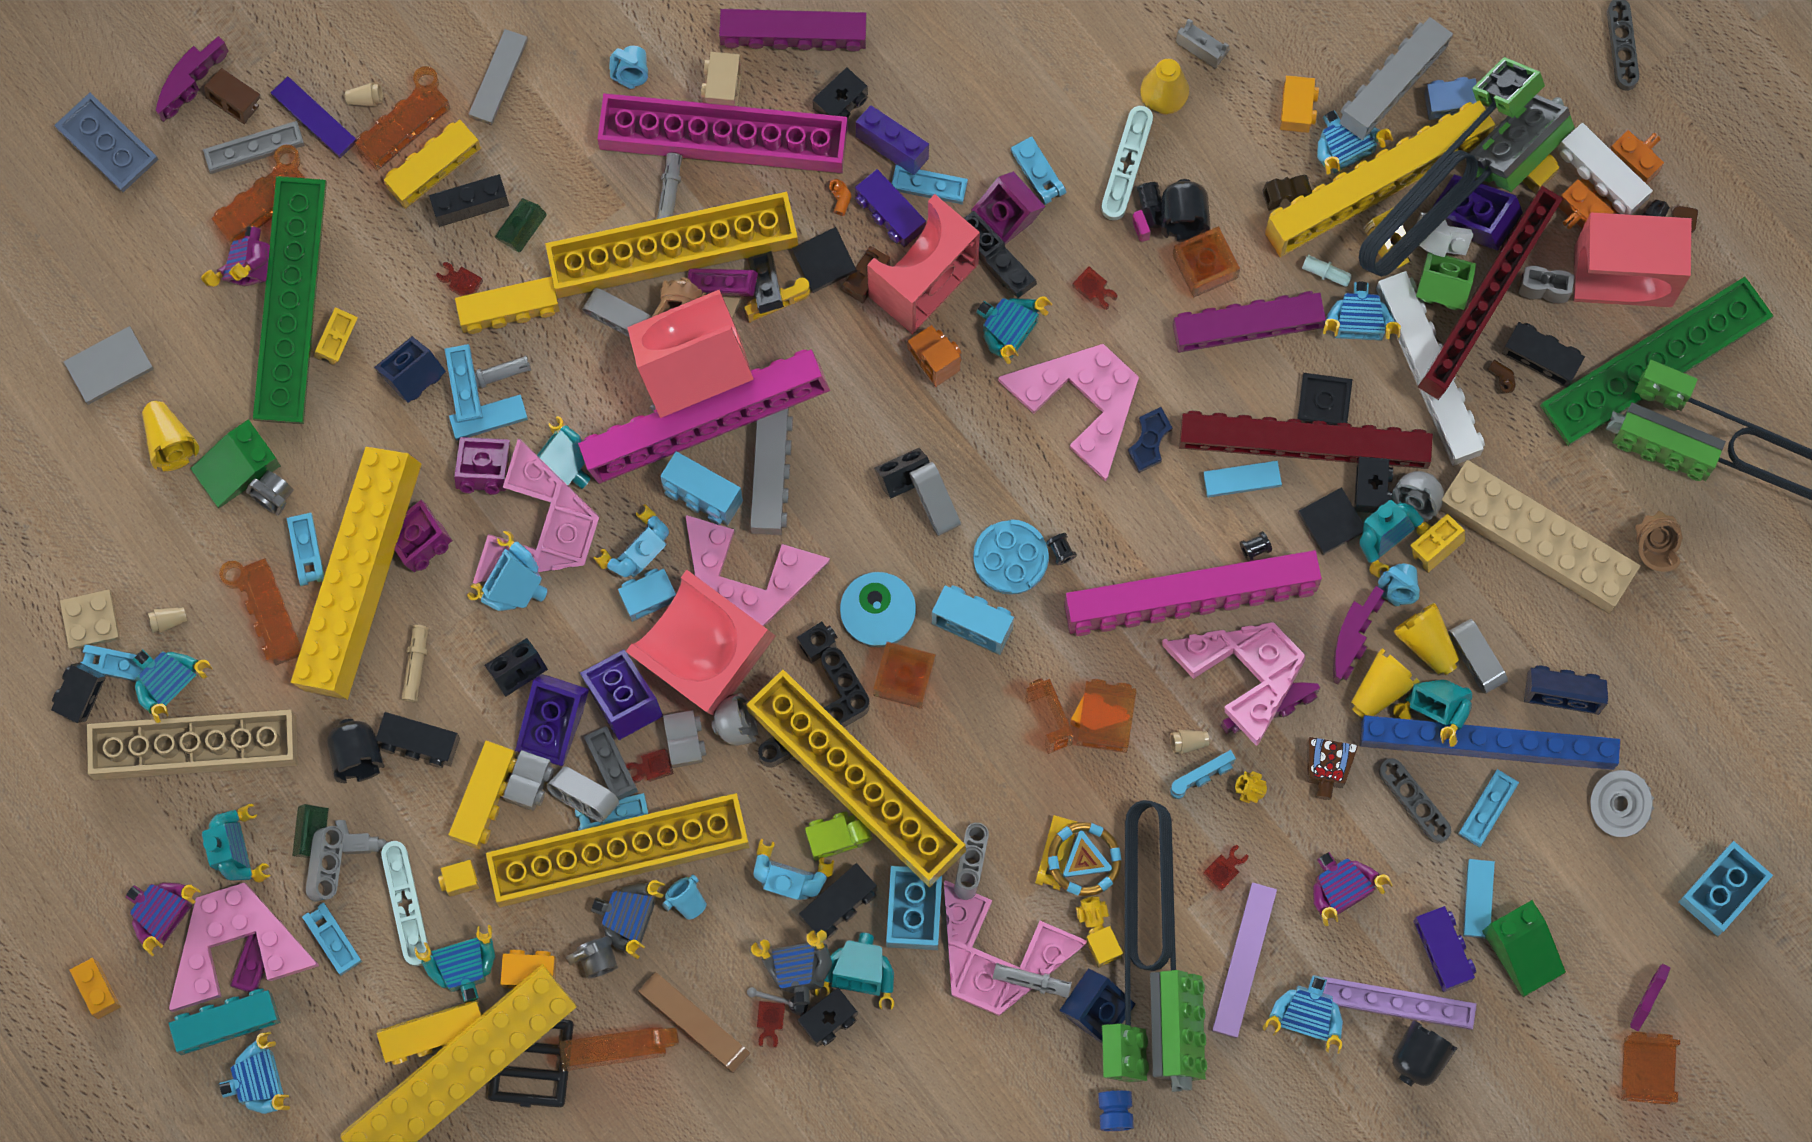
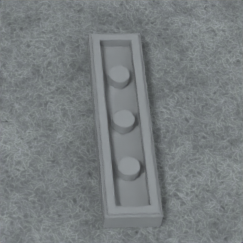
M504 29L468 114L469 118L489 125L493 124L527 44V36Z
M294 121L203 149L209 172L213 174L305 145L298 122Z

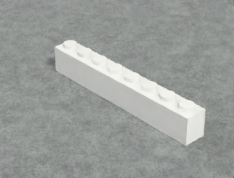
M1404 271L1378 281L1376 291L1380 296L1381 302L1387 305L1394 320L1401 325L1400 338L1397 335L1396 337L1416 383L1419 385L1440 351L1442 344L1437 343L1435 327L1426 318L1425 313L1427 311L1423 300H1419L1416 297L1417 287L1412 277L1409 278L1407 272ZM1454 377L1448 389L1439 400L1419 388L1452 466L1480 456L1485 446L1481 433H1477L1474 428L1475 419L1470 410L1467 411L1464 405V393L1461 388H1457L1454 382L1456 377Z

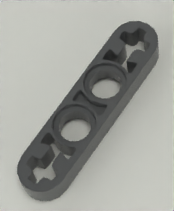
M1612 0L1607 9V19L1615 81L1620 89L1629 91L1635 88L1639 81L1631 7L1627 0ZM1616 6H1619L1620 10H1623L1621 14V21H1617L1618 12L1613 11ZM1617 28H1624L1627 30L1628 36L1626 38H1619L1615 34V30ZM1622 50L1628 51L1631 59L1628 61L1621 60L1618 52ZM1627 67H1629L1628 76L1632 78L1630 83H1627L1626 79H1622Z
M1394 758L1385 760L1379 769L1381 779L1432 842L1437 844L1445 842L1451 834V826L1401 762ZM1387 765L1391 768L1394 766L1397 768L1395 774L1399 779L1402 775L1405 777L1397 786L1393 784L1397 780L1394 775H1387L1385 773ZM1404 784L1411 785L1414 789V795L1408 798L1404 797L1400 793V787ZM1420 804L1427 805L1430 809V815L1426 818L1418 816L1416 807ZM1434 815L1437 817L1434 820V824L1438 828L1442 826L1445 828L1443 832L1444 837L1440 834L1437 836L1433 834L1435 827L1432 823L1428 827L1425 825Z

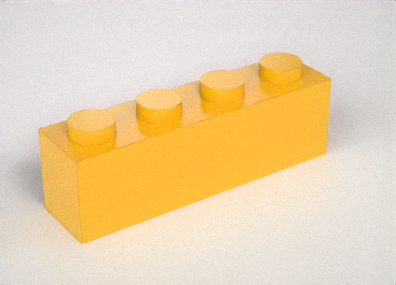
M460 119L456 123L448 124L441 135L428 140L422 150L418 153H412L406 158L403 165L399 168H393L388 172L384 179L387 189L406 209L481 149L479 140Z
M552 276L455 298L462 331L469 334L479 333L482 329L489 327L494 329L502 328L511 322L525 323L533 317L541 316L542 318H547L555 315L556 312H560Z
M485 741L448 834L451 840L479 850L482 844L486 845L491 830L488 829L491 820L495 821L499 814L500 806H497L500 797L504 796L508 784L507 779L509 774L513 773L517 761V755L514 750Z
M478 999L378 1030L376 1034L385 1063L392 1061L393 1065L400 1064L408 1060L407 1056L417 1053L418 1057L433 1053L432 1048L438 1046L443 1048L482 1015Z

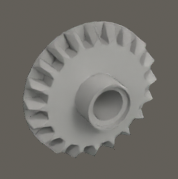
M1617 770L1606 774L1597 782L1591 795V812L1595 822L1604 832L1616 837H1629L1638 834L1641 829L1646 827V823L1652 819L1651 812L1655 808L1653 807L1654 797L1651 795V788L1646 784L1645 779L1638 776L1637 773ZM1626 798L1628 801V806L1624 810L1622 803L1623 800Z

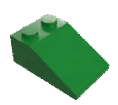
M248 419L227 433L190 469L216 506L220 508L247 490L248 485L254 478L260 481L267 470L273 472L281 467V465Z
M1533 900L1492 922L1482 930L1522 997L1529 995L1566 973L1548 925Z

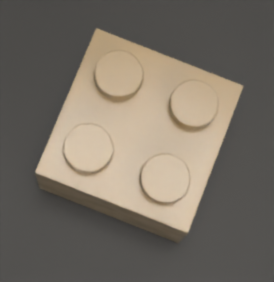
M710 52V60H705L704 75L706 76L705 83H702L701 88L702 103L738 106L742 76L740 54Z

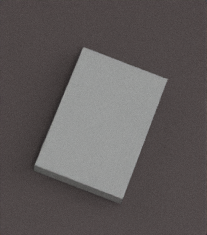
M130 326L64 361L87 405L154 370Z

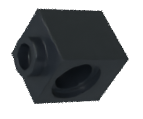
M821 621L798 636L797 643L810 663H813L822 657L823 652L827 648L836 647L835 639L838 637L830 625L826 627ZM816 636H822L826 641L821 646H815L812 640Z

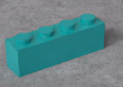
M264 988L256 989L249 992L248 997L242 999L232 997L225 1000L224 1005L218 1007L208 1005L200 1008L199 1013L193 1015L184 1013L175 1016V1021L168 1024L176 1052L182 1056L281 1023L273 994L269 990L264 991Z

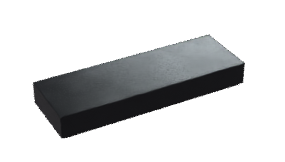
M772 251L749 257L750 270L758 273L754 291L759 313L784 307Z

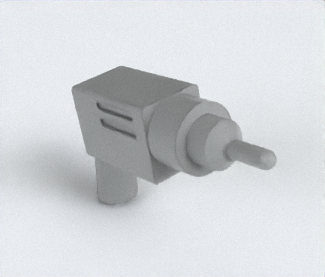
M345 820L335 821L336 827H339L344 834L342 852L345 855L379 852L388 843L385 839H379V836L371 837L368 833L349 834Z

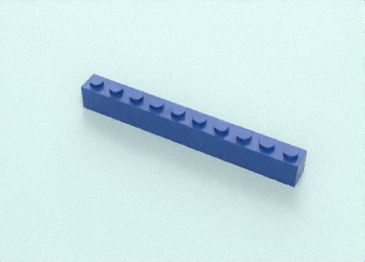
M1364 716L1361 722L1360 747L1614 770L1619 764L1620 739L1463 724L1462 728L1456 731L1457 744L1450 747L1449 738L1442 743L1440 734L1441 730L1445 727H1450V724L1444 725L1440 722Z

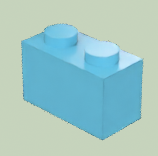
M653 569L647 572L644 578L637 581L635 579L628 580L621 585L622 588L618 589L632 622L670 605L676 593L665 569Z

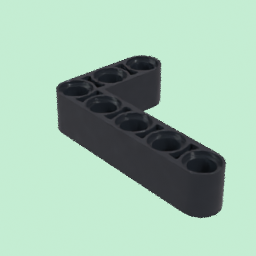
M836 647L827 648L821 657L822 667L840 699L824 707V709L829 714L834 711L841 712L843 718L838 722L843 727H846L868 713L870 700L843 652ZM831 656H836L840 659V662L836 666H830L826 663V660ZM844 677H848L853 683L849 687H842L839 685V681ZM855 699H862L865 702V706L861 709H855L851 703ZM774 737L764 741L758 748L760 762L769 768L775 767L793 757ZM767 749H774L777 755L773 759H766L763 753Z

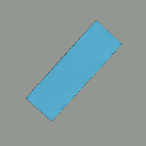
M899 165L895 166L892 185L899 192L931 198L936 194L943 201L962 205L968 179L920 169L915 175H912Z
M470 345L446 348L445 355L457 422L483 418Z
M521 394L481 406L483 416L481 419L458 423L456 414L449 415L456 441L460 440V437H472L528 420Z
M1278 461L1203 472L1207 498L1282 486Z
M1497 769L1458 835L1480 848L1519 782Z
M1468 860L1463 936L1486 939L1482 930L1491 924L1495 861Z

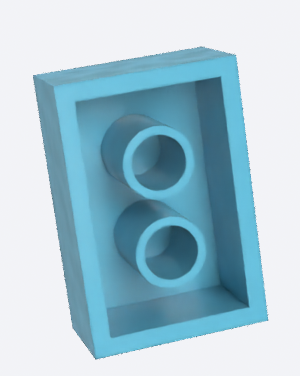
M677 451L660 476L665 495L675 501L678 498L687 503L686 506L696 513H699V511L704 512L708 515L707 518L717 525L723 523L728 526L743 502L739 486Z
M946 585L944 586L932 610L933 625L998 655H1001L1013 630L1014 617L1011 616L1010 611L1002 607H997V609L991 607L985 599L974 596V598L967 596L963 589L953 585L951 588Z
M1733 841L1678 902L1718 937L1773 875Z
M891 866L886 947L938 950L942 876L929 888L909 867Z

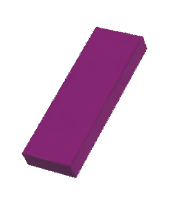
M691 268L687 278L702 290V294L705 292L707 295L720 289L722 296L753 297L758 273L754 270Z
M257 934L247 937L231 983L232 988L248 993L259 988L265 971Z

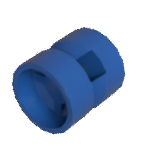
M1106 1091L1098 1093L1099 1109L1104 1111L1100 1115V1131L1134 1129L1133 1114L1128 1112V1109L1133 1106L1132 1091Z

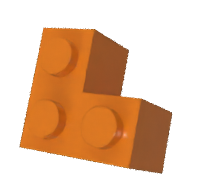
M930 325L907 341V349L935 387L960 371V354L962 352L954 341L950 342L940 329L936 331Z

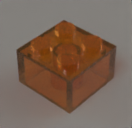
M1219 226L1174 245L1172 256L1193 298L1238 279L1240 267Z
M886 642L873 688V696L923 709L936 662V654Z

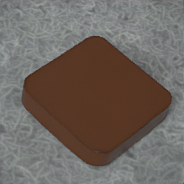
M1676 205L1673 208L1672 217L1692 218L1691 233H1693L1696 229L1698 210L1696 208Z

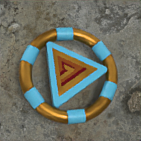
M1087 822L1068 825L1056 834L1050 844L1048 851L1049 870L1055 881L1067 892L1077 896L1100 894L1113 885L1120 873L1122 861L1120 848L1114 837L1101 826ZM1078 832L1062 875L1057 856L1059 847L1072 834ZM1084 832L1101 837L1110 848L1112 867ZM1109 872L1108 876L1097 885L1082 887L1069 882L1065 878Z

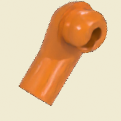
M833 179L829 183V188L837 199L833 212L837 215L845 216L852 195L843 181Z

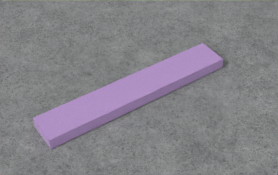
M1256 883L1251 884L1212 1032L1238 1038L1277 889Z
M1322 977L1327 979L1323 993L1333 996V1002L1339 1007L1468 1030L1473 1029L1476 1003Z

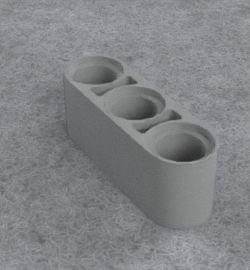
M599 288L593 290L582 309L590 317L628 337L630 336L627 327L652 317L646 312Z
M930 462L910 472L912 482L936 534L940 536L960 526V519L935 464Z
M1472 619L1448 631L1454 647L1484 694L1508 682L1505 671Z
M563 767L546 785L550 794L556 799L600 823L619 805V800L614 793L569 767Z
M975 822L970 824L966 829L963 843L966 844V852L960 857L954 885L955 894L963 900H969L976 895L980 882L989 836L987 827L982 823ZM970 836H979L981 840L975 841ZM972 858L975 861H977V863L970 864L966 861V859ZM961 882H970L972 886L965 887L961 884Z
M329 826L319 829L314 833L306 883V894L312 901L327 900L336 894L344 843V834L339 827ZM326 833L331 836V844L326 842ZM323 858L328 862L327 870L322 866ZM319 883L324 886L323 895L318 890Z

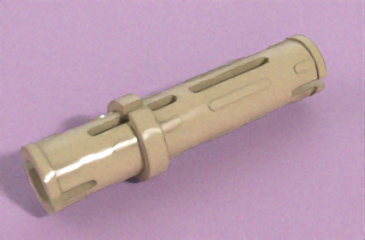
M413 625L410 647H407V653L409 654L401 698V700L406 702H418L423 661L428 651L426 649V641L429 627L422 625Z

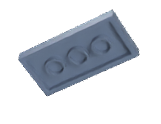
M91 93L85 96L54 125L67 140L122 192L128 189L159 160L144 143Z

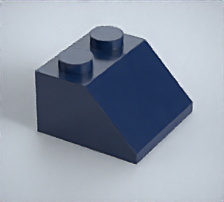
M413 336L374 367L393 390L407 403L419 398L422 391L430 385L437 383L446 372L433 353Z
M1088 968L1059 1011L1072 1023L1103 1044L1102 1025L1122 1024L1125 1021V993L1109 978ZM1131 1000V1011H1132V1009L1134 1008V1006L1136 1005V1003H1134L1132 1000Z

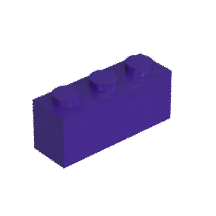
M870 105L856 121V138L912 175H915L929 159L928 142Z
M878 169L855 187V200L863 209L868 208L872 213L871 217L879 226L883 225L888 230L889 237L896 244L899 242L903 247H906L923 232L926 220Z
M1443 906L1417 916L1413 922L1442 991L1446 992L1472 982L1475 978L1476 968L1471 959L1467 960L1464 952L1466 949L1464 939L1461 935L1457 936L1454 929L1456 921L1451 911L1447 912L1446 907Z

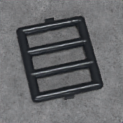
M562 1019L551 1028L563 1030L561 1045L534 1043L524 1051L560 1055L558 1071L506 1066L489 1081L488 1099L493 1102L520 1104V1107L531 1108V1105L563 1107L566 1099L574 1029L573 1021ZM500 1076L557 1081L556 1095L553 1097L499 1092Z

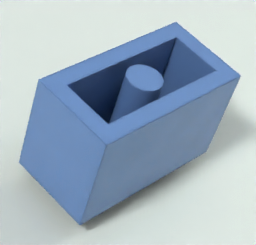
M1460 77L1450 82L1436 80L1427 84L1424 95L1428 119L1437 120L1447 114L1452 116L1458 113L1459 109L1466 103H1476L1477 101L1472 90L1477 84L1476 79Z

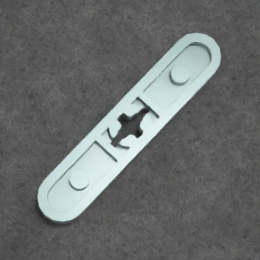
M1145 106L1134 107L1130 111L1102 201V214L1109 220H1118L1126 212L1153 121L1151 110ZM1131 152V163L1134 165H1129L1126 174H1124V163L1121 161H1125L1128 153Z
M391 841L383 847L381 856L401 948L406 962L412 966H421V960L416 957L414 948L416 947L419 953H424L427 950L424 942L428 943L409 855L406 847L401 842ZM402 891L405 892L407 899L412 901L408 909L410 916L406 915V911L402 906L399 907V903L403 901Z

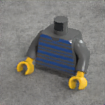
M652 880L650 883L624 886L619 891H613L610 901L596 897L592 905L591 912L604 916L601 925L605 929V936H610L612 939V945L618 950L629 953L635 959L640 957L635 953L639 947L645 948L641 943L656 903L655 897H663V894L657 892L660 886H665V884L657 880Z
M814 930L808 933V943L772 949V953L768 952L770 949L768 940L763 939L760 942L763 950L758 947L757 943L751 946L753 955L757 957L762 956L761 961L781 990L794 993L795 1005L810 1004L809 990L820 989L824 986V980L832 966L827 944L823 943L827 938V934L823 930L817 933V937Z

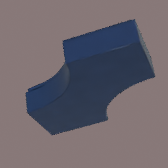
M1162 407L1139 417L1141 436L1128 449V453L1139 473L1162 462L1159 445L1163 437L1173 429Z

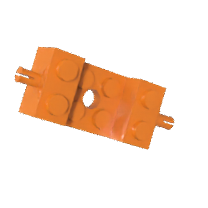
M1627 130L1610 148L1646 184L1660 172L1664 164L1652 150L1661 141L1656 133H1652L1643 142ZM1583 178L1581 180L1577 179L1561 195L1563 200L1558 206L1569 216L1563 221L1564 226L1568 224L1567 229H1571L1576 223L1583 229L1590 213L1618 214L1613 208L1612 202L1606 196L1602 197L1595 190V186L1589 180Z

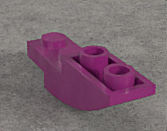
M219 36L201 52L193 46L184 54L169 74L162 87L156 106V112L163 122L168 118L174 117L185 102H190L196 97L199 88L195 81L204 78L214 64H218L225 59L229 51L225 42Z
M1375 586L1363 606L1355 601L1353 602L1339 631L1333 657V679L1337 685L1342 678L1347 681L1354 667L1350 666L1355 658L1360 660L1367 649L1364 645L1367 637L1359 632L1363 634L1366 632L1372 622L1368 619L1373 611L1378 613L1385 601L1381 598L1384 590Z
M1292 683L1274 718L1282 715L1284 718L1296 710L1295 706L1303 702L1304 705H1307L1317 699L1316 694L1320 690L1318 683ZM1230 717L1222 721L1221 727L1226 734L1231 731L1234 734L1242 731Z

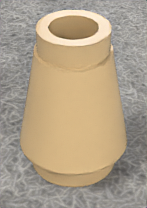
M372 82L346 90L345 98L348 105L376 107L378 104L383 103V91L380 84Z
M184 607L153 609L154 612L148 613L153 633L159 631L160 634L183 622H187Z
M1177 729L1176 732L1170 734L1171 749L1173 753L1178 752L1181 755L1209 746L1208 732Z

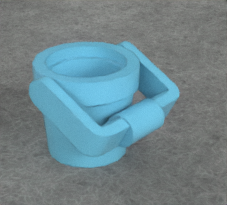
M628 46L623 50L617 48L610 56L609 69L611 79L629 89H634L636 86L644 84L648 78L645 50L638 46Z
M1403 563L1392 566L1388 571L1383 572L1378 580V587L1384 590L1382 597L1395 606L1412 604L1419 599L1417 569L1413 565Z
M692 874L690 877L676 881L665 894L666 900L661 906L667 912L674 906L689 920L699 916L705 910L707 903L697 889L698 878Z

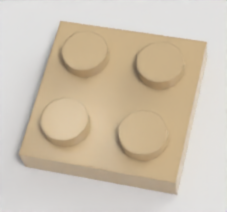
M110 589L60 600L70 650L84 648V645L93 646L120 640Z

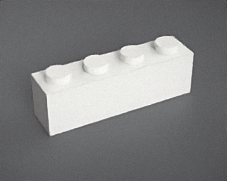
M1581 123L1561 141L1558 151L1562 159L1567 163H1572L1577 168L1578 174L1583 179L1589 180L1595 186V190L1602 197L1606 196L1618 213L1632 215L1649 199L1653 190L1584 123Z

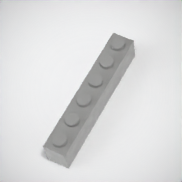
M1431 17L1424 24L1420 22L1412 32L1413 36L1402 41L1396 55L1390 54L1384 63L1385 67L1381 71L1377 69L1372 74L1369 80L1370 83L1359 88L1353 102L1347 101L1341 109L1343 115L1340 124L1361 140L1366 138L1449 46L1453 33Z
M789 408L757 420L751 512L752 534L782 535V527L787 528V513L783 512V503H788L789 488H784L785 479H790V464H786V455H791L792 440H787L788 431L793 430V416H789Z

